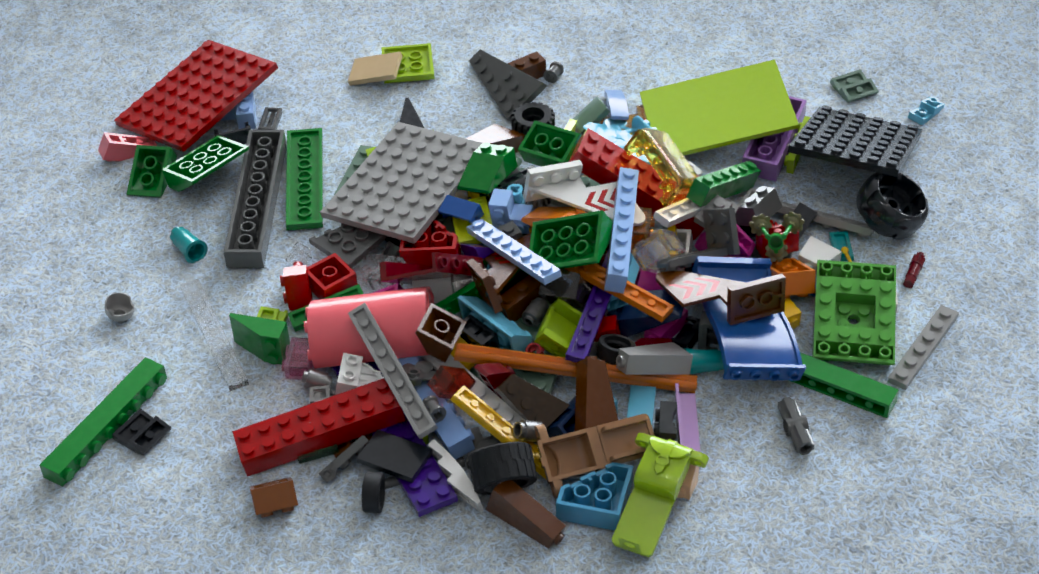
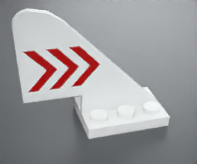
M580 160L542 166L527 170L523 199L525 202L551 198L588 213L603 210L612 221L617 182L586 187L580 178L583 167ZM635 203L633 226H640L644 224L646 217L637 203Z

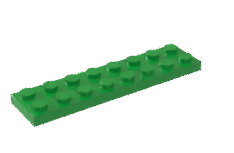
M322 128L287 130L286 230L323 228V218L320 213L323 209Z

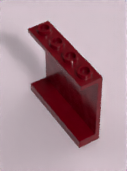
M432 252V266L387 261L379 262L381 282L412 285V281L451 277V282L473 279L466 261L474 259L477 263H481L484 268L483 258Z

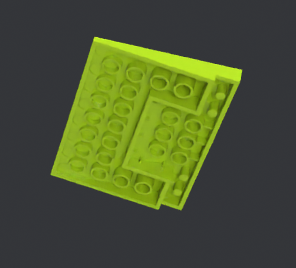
M775 59L640 92L646 120L650 122L651 128L655 127L658 130V134L663 142L664 155L661 161L799 128L798 120Z

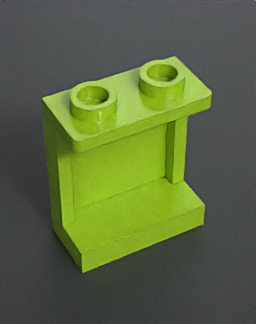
M557 299L549 306L534 342L555 356L565 357L582 312H579L567 302Z

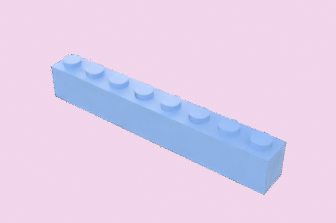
M620 167L604 286L606 291L623 294L628 278L639 170Z

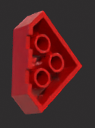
M437 220L430 224L415 244L401 240L399 248L401 261L406 264L432 266V252L461 255L458 236L446 230V227Z

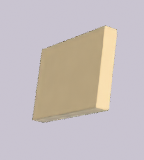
M401 52L355 58L348 79L349 85L396 79L402 59Z

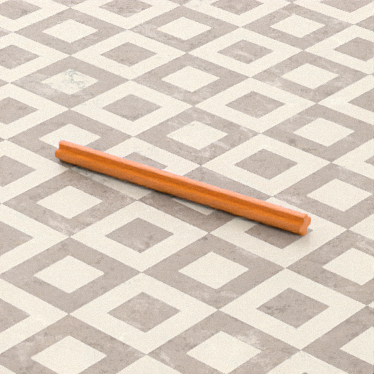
M457 342L454 361L476 364L499 362L505 367L507 365L510 366L512 369L576 377L577 363L565 360V357ZM606 363L610 382L651 386L657 389L675 391V383H678L679 392L695 393L697 388V375H626L616 368L617 365Z

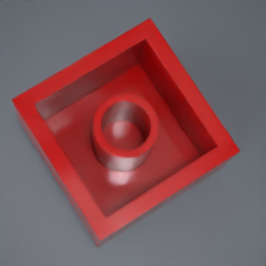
M336 253L307 267L311 291L319 300L358 285L356 272Z

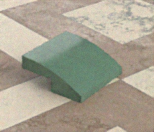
M861 69L831 78L830 80L832 87L848 103L879 92L872 79H867Z
M596 96L573 120H577L576 127L584 134L586 131L583 128L584 125L588 122L599 123L610 111L603 101Z

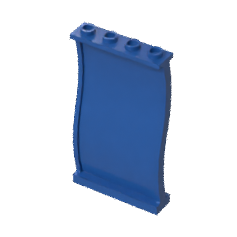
M697 256L692 272L729 280L750 282L772 276L770 270L772 263L770 258ZM720 298L702 303L719 343L724 366L723 379L800 381L806 365L802 364L796 337L784 312L730 325L727 322V305Z

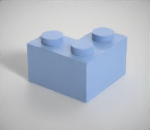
M253 92L246 96L221 120L237 119L239 129L245 128V122L249 123L251 129H255L256 105Z
M494 189L488 204L492 225L497 228L513 220L522 234H530V226L521 222V219L534 210L533 205L516 204L512 190Z

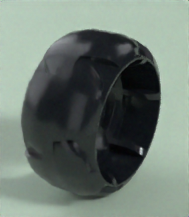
M877 172L872 174L863 183L856 198L858 212L866 224L879 235L892 237L893 239H905L913 235L923 225L929 212L928 200L925 198L920 186L909 176L901 173L898 177Z

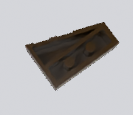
M514 374L509 375L494 389L524 420L542 422L546 428L570 406L568 403Z

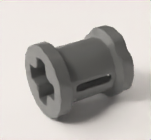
M556 61L552 62L550 68L544 72L545 80L550 83L557 82L558 76L564 72L563 65Z
M431 395L423 399V403L434 422L442 421L446 416V410L443 406L439 405L436 396Z

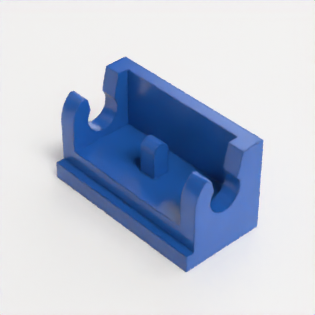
M446 195L438 210V213L442 214L444 218L452 216L468 221V223L480 220L484 215L480 204L451 195Z

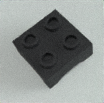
M660 401V409L655 410V422H659L654 424V435L665 440L676 439L677 428L673 423V418L677 412V402Z

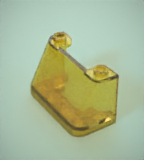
M651 128L638 129L623 149L628 155L636 153L637 157L645 155L663 180L658 187L663 189V197L659 200L664 207L686 199L695 178L698 177L696 172L667 132Z

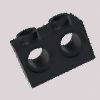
M471 314L463 319L467 322L460 337L468 344L500 348L497 333Z

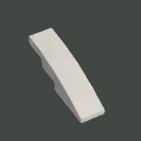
M433 439L428 444V447L432 448V455L439 460L437 462L444 475L448 477V484L452 486L459 497L480 513L483 512L484 509L462 467L446 449Z

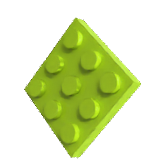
M431 43L381 47L382 54L401 52L402 54L396 79L386 80L384 84L435 79Z

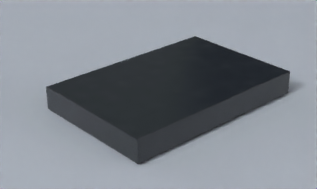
M377 429L358 455L357 463L413 483L432 456L433 450L432 448Z

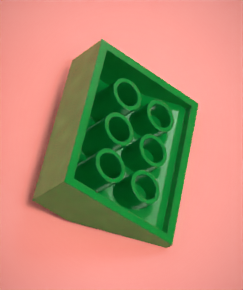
M217 135L163 168L162 171L168 187L179 192L197 183L250 149L249 146Z
M603 210L533 222L529 250L559 269L599 263L611 240L613 222Z

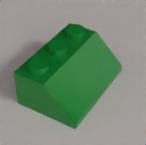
M534 121L520 144L518 151L524 162L541 167L569 162L582 135L581 133Z

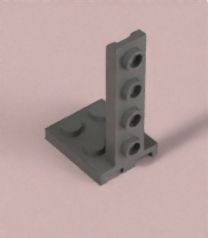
M735 208L704 209L703 217L707 249L659 259L657 261V268L674 271L677 270V266H680V268L691 267L697 256L722 257L740 254Z

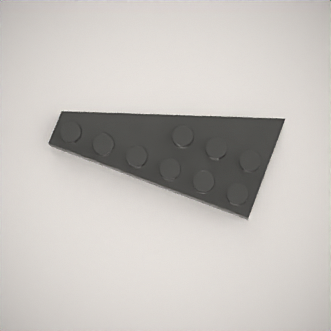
M481 49L469 60L500 110L510 122L511 114L515 108L527 102L531 103L547 87L543 82Z
M341 223V227L334 230L328 229L324 231V235L317 238L313 236L309 238V242L328 256L336 253L350 268H353L389 236Z

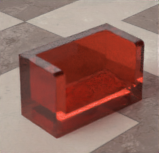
M440 366L427 385L439 398L451 399L463 385L470 390L476 381L464 368Z

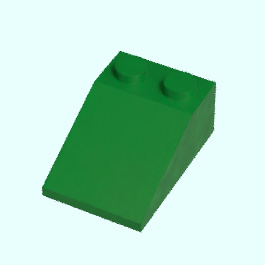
M490 143L481 144L473 152L457 188L459 190L484 194L491 193L518 167L514 147Z
M136 146L126 195L162 197L168 185L162 169L177 159V154L171 147Z
M230 313L229 318L235 343L264 362L273 365H284L291 350L287 322Z

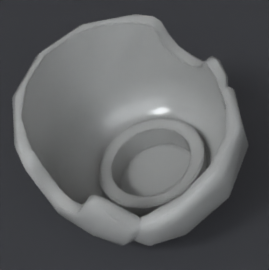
M113 293L107 296L104 307L109 319L115 322H123L132 317L134 304L129 295Z

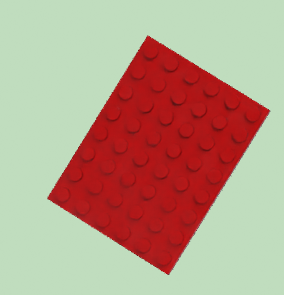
M207 40L184 61H181L177 67L168 72L149 91L145 92L142 97L133 102L114 122L119 127L185 152L278 69L277 63Z

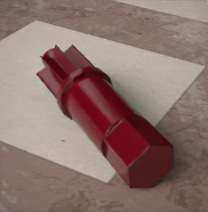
M923 252L914 254L909 264V269L903 285L907 288L913 287L925 262Z

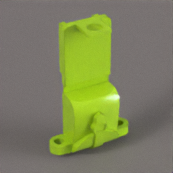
M638 433L635 443L645 448L646 451L636 470L634 489L614 531L612 543L614 546L645 557H651L690 465L704 468L708 463L709 457L702 452L680 445L677 441Z

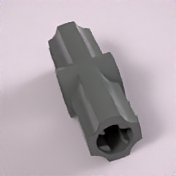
M785 397L778 402V410L783 419L785 434L787 437L790 436L797 453L801 455L809 454L814 450L815 444L809 433L807 418L805 415H801L795 399Z

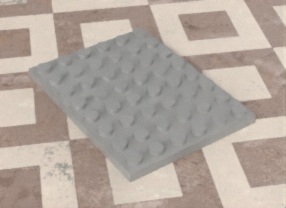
M398 122L320 211L321 217L415 244L438 216V210L446 195L454 196L459 190L457 186L473 152L483 143Z

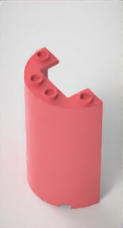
M430 286L312 300L309 306L305 308L307 321H304L305 333H308L309 342L307 356L308 360L312 361L314 369L341 366L343 353L363 356V363L374 362L371 353L348 315L350 311L363 303H366L398 359L429 355L415 332L430 304H434V295Z

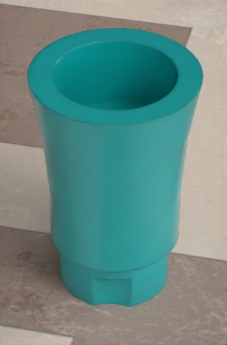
M175 227L171 230L170 239L183 254L187 262L195 263L206 256L208 247L204 241L198 239L184 227Z
M684 348V350L693 355L689 375L724 370L720 350Z

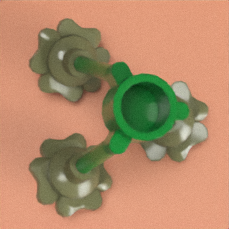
M790 211L789 214L783 216L784 220L781 225L785 227V232L782 235L779 233L768 234L769 229L772 228L769 216L760 214L759 216L752 217V221L749 222L751 233H756L757 236L765 235V239L768 240V245L765 247L767 250L765 255L772 262L776 260L781 262L788 255V252L785 251L788 249V246L784 244V239L787 238L789 232L796 234L798 231L803 230L805 221L801 219V214H795Z

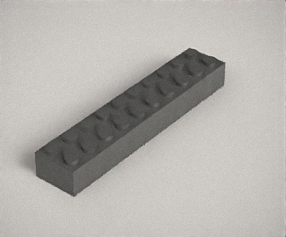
M249 130L246 146H249L250 150L244 153L224 248L227 268H264L287 147L284 130Z

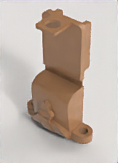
M640 414L551 438L548 437L544 424L534 427L541 467L544 469L547 482L550 484L555 499L558 498L560 488L563 486L562 481L599 471L605 468V465L612 462L622 464L641 459L646 449L635 443L637 434L645 433L655 436L647 414Z

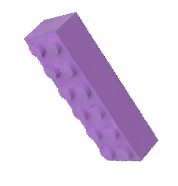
M789 96L798 123L803 122L807 100ZM798 129L750 140L742 157V162L750 161L756 164V167L761 170L758 178L776 182L784 165L785 156L789 154V144L793 141L794 134L798 133Z

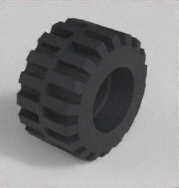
M527 102L524 105H519L511 114L512 130L525 136L534 121L555 126V113L553 109L540 102Z

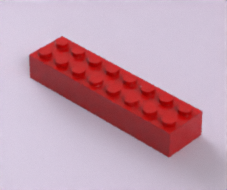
M587 128L579 139L569 162L580 160L583 164L581 173L601 185L617 182L620 167L639 170L636 203L639 208L654 216L655 211L686 199L690 190L590 128ZM694 217L676 224V229H691L693 240L705 229L694 222Z
M385 378L232 432L246 475L251 476L359 438L362 435L376 432L377 429L381 430L404 422L405 417Z

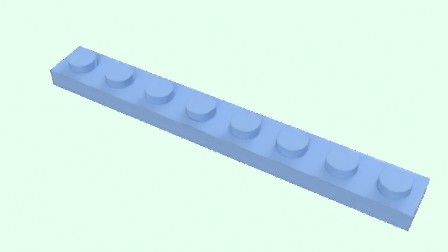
M476 220L466 227L468 234L544 285L562 277L559 268L485 220Z

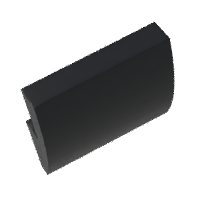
M140 408L112 434V439L135 453L144 455L172 427L159 417L155 416L153 418Z

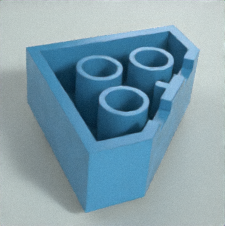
M612 462L605 465V469L599 472L593 471L580 477L578 482L561 486L556 501V517L562 521L615 531L629 499L633 485L634 466Z

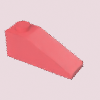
M104 133L98 151L103 160L109 162L123 161L134 157L137 145L157 146L154 140L143 136Z

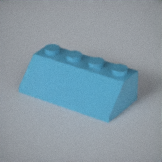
M462 295L457 297L462 319L471 314L497 333L501 349L525 352L526 347L533 343V337L528 331L519 328L516 322L507 319L501 311L495 314L480 298Z

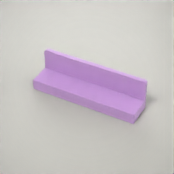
M675 383L678 443L700 452L695 393H679V384Z

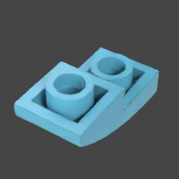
M929 97L922 100L918 108L910 111L908 118L920 125H924L944 108L945 104L935 97Z

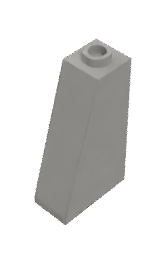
M674 342L620 348L619 355L616 358V368L626 375L690 374L693 355Z

